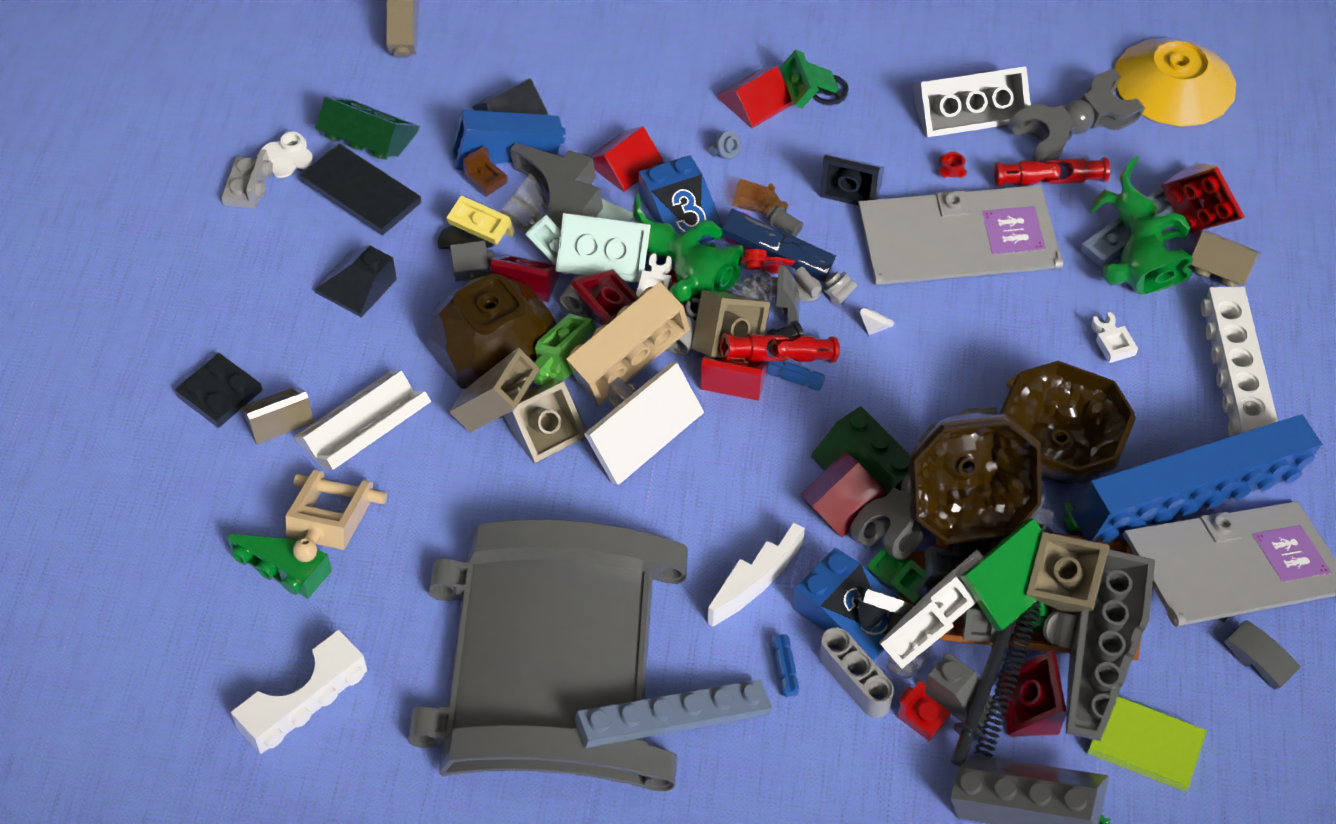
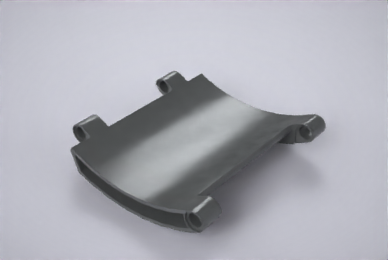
M515 520L479 524L469 538L466 562L442 558L435 560L432 565L429 595L441 601L461 599L448 707H440V709L418 707L412 710L408 742L420 748L443 746L439 770L441 776L490 771H539L601 778L653 791L672 790L675 787L677 754L649 746L648 742L642 741V738L585 748L574 717L577 711L645 700L652 580L668 584H678L685 581L687 576V547L680 542L654 534L590 522Z

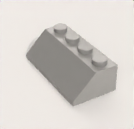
M1012 67L912 83L915 110L926 137L1008 125L1015 113L1030 106L1026 67Z

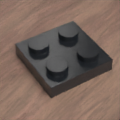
M220 353L175 389L176 396L217 428H220L241 410V406L248 404L263 391L260 382Z

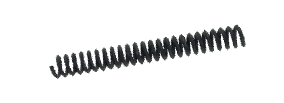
M1036 603L1032 605L1038 607L1039 609L1042 608L1039 604ZM1031 608L1026 610V612L1032 615H1040L1037 610ZM1022 613L1018 617L1017 627L1014 628L1015 633L1012 634L1013 639L1010 640L1011 645L1008 646L1009 651L1006 652L1007 657L1004 658L1005 664L1002 665L1003 670L1000 671L1001 676L998 677L999 682L996 683L997 688L994 689L995 694L992 695L993 701H990L991 707L988 708L989 713L986 714L987 719L983 721L985 725L981 727L984 734L993 738H999L1000 736L985 730V728H990L996 732H1001L1002 730L999 727L989 725L987 722H992L999 726L1004 724L1002 721L992 719L989 716L1002 720L1006 719V717L992 712L991 709L1001 713H1008L1005 708L995 706L993 703L1004 707L1010 706L1009 703L997 700L995 697H1000L1007 701L1012 700L1010 696L999 694L997 691H1002L1009 695L1014 694L1012 690L1002 688L999 684L1012 689L1016 688L1014 684L1002 681L1001 678L1011 682H1018L1017 678L1005 675L1003 672L1014 676L1020 675L1019 672L1007 669L1005 666L1016 670L1022 669L1021 666L1009 663L1007 660L1018 664L1024 663L1022 659L1011 657L1009 654H1014L1021 658L1026 657L1024 653L1013 651L1011 648H1016L1023 652L1028 651L1026 647L1016 645L1013 642L1016 641L1025 646L1030 645L1024 639H1032L1029 634H1026L1034 633L1028 627H1036L1030 621H1038L1032 615ZM1021 617H1024L1030 621L1022 620ZM1019 623H1022L1028 627L1020 626ZM1017 629H1020L1026 633L1018 632ZM1015 635H1018L1024 639H1018L1015 637ZM984 736L981 740L994 745L998 744L996 740ZM978 741L979 744L975 746L977 751H974L973 754L981 753L985 756L993 757L992 753L983 751L978 747H984L991 751L996 750L995 747Z

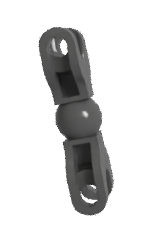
M1109 69L1094 77L1090 88L1081 100H1072L1065 106L1059 105L1057 107L1032 104L1015 113L1008 126L1017 136L1030 133L1041 139L1042 142L1037 145L1032 158L1034 161L1044 163L1048 160L1058 159L1064 146L1073 134L1085 133L1090 127L1094 129L1099 126L1112 130H1121L1139 120L1145 107L1137 98L1125 101L1113 95L1112 92L1115 91L1118 81L1122 77L1115 69Z
M938 422L933 423L918 440V444L926 438L930 430ZM908 473L904 476L900 490L893 488L888 495L869 502L859 512L851 525V534L856 542L871 546L884 536V546L890 556L898 559H906L921 543L924 532L922 525L912 518L910 474ZM871 523L870 526L867 528L866 532L864 533L867 525Z

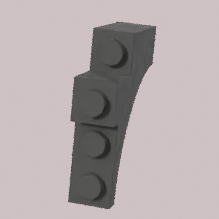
M515 143L512 146L510 152L514 169L530 176L545 189L550 197L546 215L560 229L563 213L597 217L602 211L603 203L600 188L592 185L596 179L592 157L568 150L564 157H560L556 154H550L519 143Z

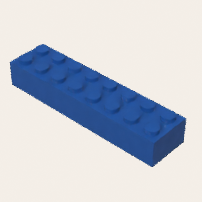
M1300 414L1092 480L1075 505L1071 515L1087 541H1102L1103 544L1109 543L1123 534L1125 530L1143 528L1154 523L1156 525L1165 524L1173 517L1179 515L1188 517L1206 506L1209 509L1215 508L1230 498L1239 500L1252 491L1258 489L1261 492L1266 491L1282 481L1291 483L1302 475L1301 471L1315 459V453L1323 444L1304 415Z

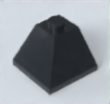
M824 155L819 197L859 206V201L877 200L882 186L884 167L858 160Z
M371 245L351 251L315 288V293L362 318L397 280L394 259L392 256Z

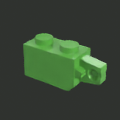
M569 313L537 341L535 347L537 360L535 364L540 370L533 379V383L543 386L553 378L565 380L572 374L566 358L569 357L570 352L577 345L585 344L593 337L596 331L593 319Z

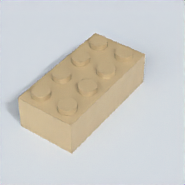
M660 281L655 286L646 288L640 294L637 301L630 306L623 307L617 313L614 320L608 325L600 326L594 332L591 339L585 344L577 345L570 352L566 360L576 382L598 406L601 405L690 330L684 307Z

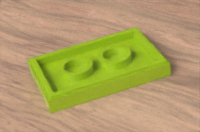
M1117 696L1116 704L1100 741L1092 739L1087 754L1187 792L1207 730Z

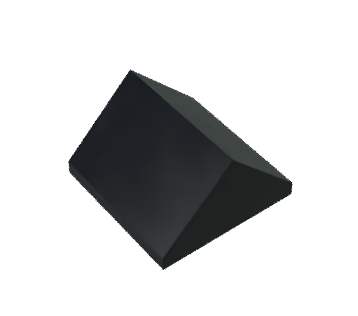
M531 78L515 82L472 106L475 111L548 115Z

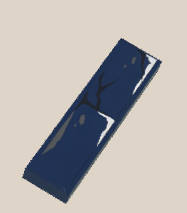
M733 208L722 228L723 236L751 249L766 250L769 257L795 260L794 264L788 266L795 269L804 267L812 277L823 282L826 280L836 258V255Z

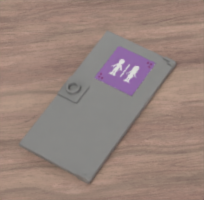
M1041 185L965 192V190L941 192L935 195L859 201L858 204L875 285L1063 268L1061 252L1057 245Z
M1298 501L1231 513L1210 514L1196 519L1125 530L1122 534L1134 555L1155 559L1153 588L1167 610V616L1175 627L1336 596V559Z

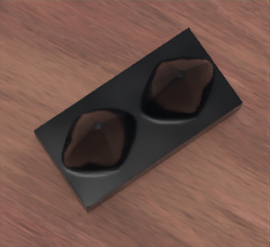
M861 586L857 587L854 596L855 599L860 600L858 616L861 626L866 631L876 626L883 619L886 611L889 610L887 632L889 633L915 606L914 604Z

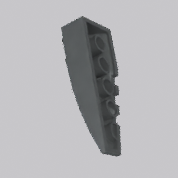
M1109 550L1094 609L1091 611L1074 612V615H1077L1069 656L1066 734L1098 741L1102 739L1116 704L1117 696L1128 674L1127 671L1149 621L1155 559Z

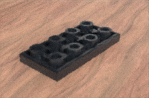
M340 143L300 175L301 182L382 236L422 203L420 195Z

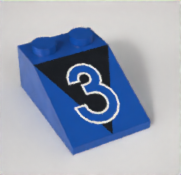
M691 155L639 172V194L655 222L669 223L679 234L695 227L702 220L713 221L720 228H723L703 174ZM705 235L701 238L699 244L714 240V238L710 235Z
M835 547L794 589L795 611L824 631L830 628L844 629L874 661L885 650L880 641L888 634L887 621L890 611L887 610L883 619L876 626L866 631L861 626L858 616L860 600L855 599L854 596L858 586L890 597L893 596L861 563Z

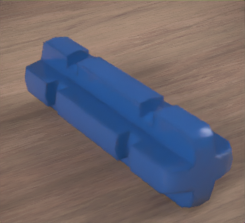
M783 361L769 362L767 365V373L775 377L782 375L784 380L802 386L808 384V388L817 391L823 387L825 375L816 371L810 373V369L789 362L783 364Z
M786 634L775 635L772 637L771 644L775 654L774 660L778 680L780 681L781 694L784 697L796 696L799 693L798 678H796L797 673L792 650H790L789 636Z

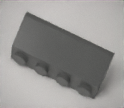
M971 755L958 768L951 801L957 818L990 824H1099L1109 776Z

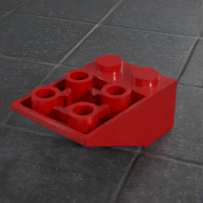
M1197 164L1181 170L1160 185L1174 211L1185 217L1190 227L1188 233L1226 224L1245 217L1218 166Z

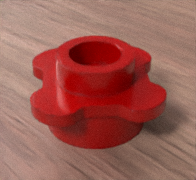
M948 152L939 157L938 163L941 165L939 174L942 177L963 178L966 176L967 170L964 169L966 159L960 153Z

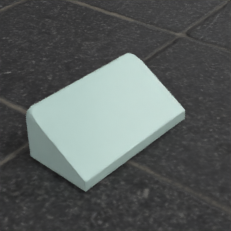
M545 215L531 226L525 235L556 265L561 229Z

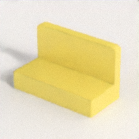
M460 196L446 218L449 224L495 245L499 243L504 234L513 237L515 233L509 216L464 196Z

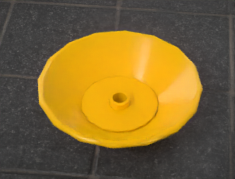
M1171 37L1147 39L1127 48L1115 64V70L1122 77L1119 79L1116 87L1119 96L1125 101L1135 98L1139 99L1145 107L1142 116L1157 123L1179 127L1205 124L1222 116L1235 99L1236 81L1229 65L1214 51L1193 41Z

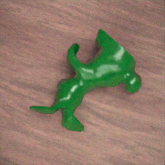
M1135 156L1124 167L1119 177L1122 186L1121 194L1104 189L1095 197L1089 212L1093 213L1106 202H1111L1118 212L1120 220L1129 228L1130 236L1122 251L1121 262L1117 264L1109 262L1103 266L1105 281L1110 285H1120L1127 282L1137 293L1145 295L1187 281L1192 275V270L1188 266L1192 264L1194 259L1183 249L1167 250L1164 242L1176 237L1182 239L1189 237L1188 231L1190 227L1185 217L1176 212L1164 216H1156L1158 208L1154 201L1144 196L1131 184L1132 170L1139 160V157ZM1172 226L1177 228V229L1164 230V229H1166V228H1168V227H1172Z
M637 192L632 206L633 217L638 223L651 225L647 251L651 255L653 253L661 259H667V256L671 257L672 268L678 280L670 288L671 294L680 303L686 304L693 298L700 299L702 290L728 293L740 279L742 267L738 264L743 255V246L729 244L722 249L715 248V243L700 245L699 241L705 235H710L716 240L720 239L722 228L713 221L702 220L695 227L679 234L671 224L655 222L646 217L640 209V194Z

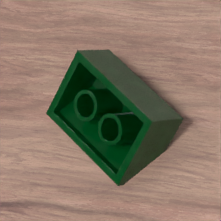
M325 97L315 128L325 132L324 137L335 141L344 139L348 141L347 146L361 151L366 148L372 151V156L387 160L388 156L399 157L418 133L420 126L351 99Z
M862 406L838 420L811 454V458L825 471L846 451L872 476L887 494L893 488L900 490L903 478L910 470V454Z

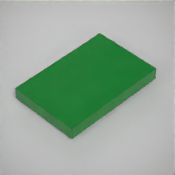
M1034 518L1026 520L960 576L996 631H1003L1037 601L1026 595L1043 534L1042 529Z

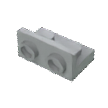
M260 149L257 159L236 157L221 197L223 205L257 208L259 199L265 195L266 179L271 177L273 171V163L268 158L267 150Z

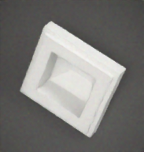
M864 308L860 311L868 335L893 327L895 323L893 322L894 320L871 309Z

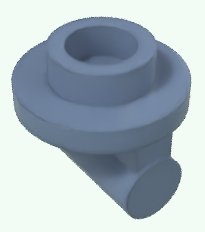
M724 131L718 136L717 141L708 148V152L713 157L720 155L725 159L734 158L740 151V139L735 132Z

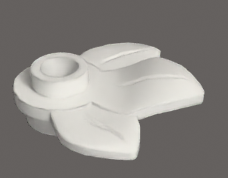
M287 132L281 137L279 142H270L262 148L267 150L268 158L273 163L272 172L276 178H284L291 175L296 167L308 169L313 161L312 153L307 149L305 138L298 132Z

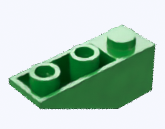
M230 534L227 537L231 548V555L236 561L243 565L250 564L256 568L261 576L268 580L272 578L277 580L293 595L298 593L309 599L332 572L328 554L318 548L316 556L312 561H298L294 557L293 547L299 539Z

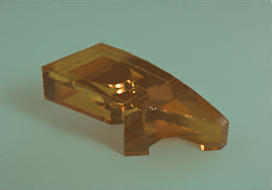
M739 179L732 206L768 213L774 205L777 207L783 206L785 212L788 208L787 202H782L774 192L776 188L772 183L765 187Z

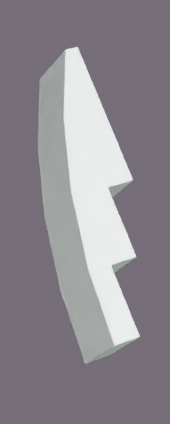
M793 523L779 546L766 541L752 564L740 559L708 607V624L714 627L741 610L761 594L785 570L802 547L805 528Z
M978 550L928 592L880 641V644L901 669L954 627L952 622L977 602L960 576L983 557Z

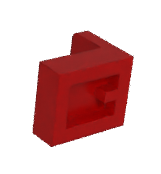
M919 681L914 688L907 687L899 697L898 703L900 708L897 718L930 742L948 722L951 712L925 694L926 684Z

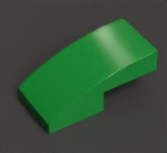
M884 546L866 566V569L891 590L915 605L922 597L917 594V587L927 575V572L913 560L908 561L907 559H898L890 556Z

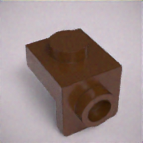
M485 146L470 153L463 159L465 179L486 197L508 183L507 175L489 160V151Z

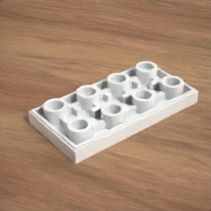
M671 362L584 433L612 484L619 485L701 416L704 411L678 363Z

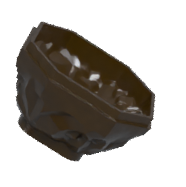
M1061 361L1034 367L1017 374L999 413L1009 416L1041 442V476L1062 484H1073L1075 482L1083 484L1094 477L1098 478L1100 474L1114 469L1118 464L1136 420L1133 409L1116 381Z
M967 413L946 418L938 422L930 430L926 438L914 447L910 454L909 474L912 518L944 543L955 544L1006 538L1041 506V442L1006 414Z

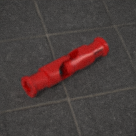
M1107 157L1093 161H1085L1084 158L1054 159L1044 163L1034 160L1019 161L1018 164L995 162L994 182L996 187L1011 183H1018L1019 186H1028L1041 181H1045L1048 184L1084 183L1085 180L1101 179L1102 182H1108L1110 175V164ZM1058 164L1066 167L1068 172L1066 179H1058L1061 173V168Z
M724 333L720 339L719 352L724 361H729L731 358H745L747 361L781 362L790 358L797 362L811 363L814 360H827L829 363H835L840 355V343L835 336H830L827 339H815L813 336L807 335L788 338L783 335L747 334L745 337H732L731 334ZM774 339V340L769 344V351H770V353L772 354L773 357H769V356L767 355V350H766L767 343H768L770 340Z

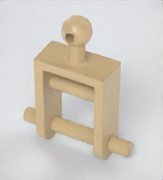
M313 470L310 476L296 474L293 485L302 489L285 516L286 538L299 539L293 547L294 557L301 562L312 561L317 553L316 544L345 550L370 502L384 505L387 500V492L373 490V482L363 480L359 487L324 480V472L319 470ZM321 492L352 498L344 514L314 508L313 506Z

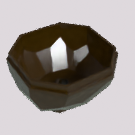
M498 273L472 279L437 304L430 323L427 347L460 388L466 389L517 348H520L535 363L537 360L535 352L537 341L557 323L548 308L528 284Z

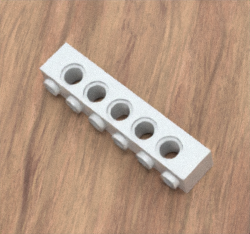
M1210 287L1206 299L1201 301V315L1206 317L1207 321L1206 337L1212 342L1211 358L1213 364H1217V385L1223 390L1222 406L1224 412H1228V433L1231 437L1278 422L1245 287Z

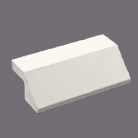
M389 371L295 435L294 438L323 469L334 470L426 406L431 400L425 391H414L402 371Z

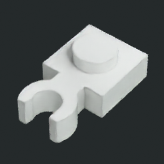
M653 253L650 256L651 272L642 271L636 292L638 297L646 288L655 286L659 281L668 290L670 289L672 279L670 275L666 274L672 269L671 257L667 256L664 265H657L656 254Z
M1111 312L1106 315V323L1100 322L1097 316L1093 317L1091 327L1098 334L1096 342L1109 363L1136 356L1137 345L1125 326L1116 328V318Z

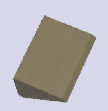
M299 386L240 407L256 444L314 423L308 395Z
M1043 532L1026 595L1065 613L1093 610L1109 545Z

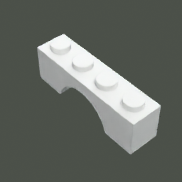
M339 630L312 650L315 658V668L313 675L305 686L285 696H271L258 691L231 711L236 728L260 754L268 748L271 749L280 744L286 734L295 727L303 726L313 713L322 706L331 704L341 691L349 685L352 686L358 683L363 678L364 673L367 672L364 655Z

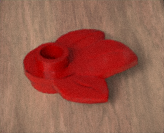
M762 249L744 250L743 257L739 261V265L743 268L760 270L767 274H778L779 265H792L795 263V260L767 257V251Z

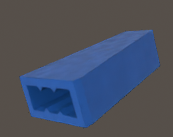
M462 110L451 149L455 170H463V159L483 146L488 149L489 160L494 164L513 162L510 149L515 143L531 146L535 149L557 155L560 145L565 142L566 130L561 126L560 118L557 115Z

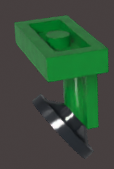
M795 49L779 67L792 102L796 107L803 109L812 98L823 105H837L843 102L848 95V84L843 78L833 75L831 70L807 62L804 53ZM837 82L842 84L845 88V93L843 95L839 91ZM823 93L828 96L835 95L837 99L827 100L817 96L816 94Z

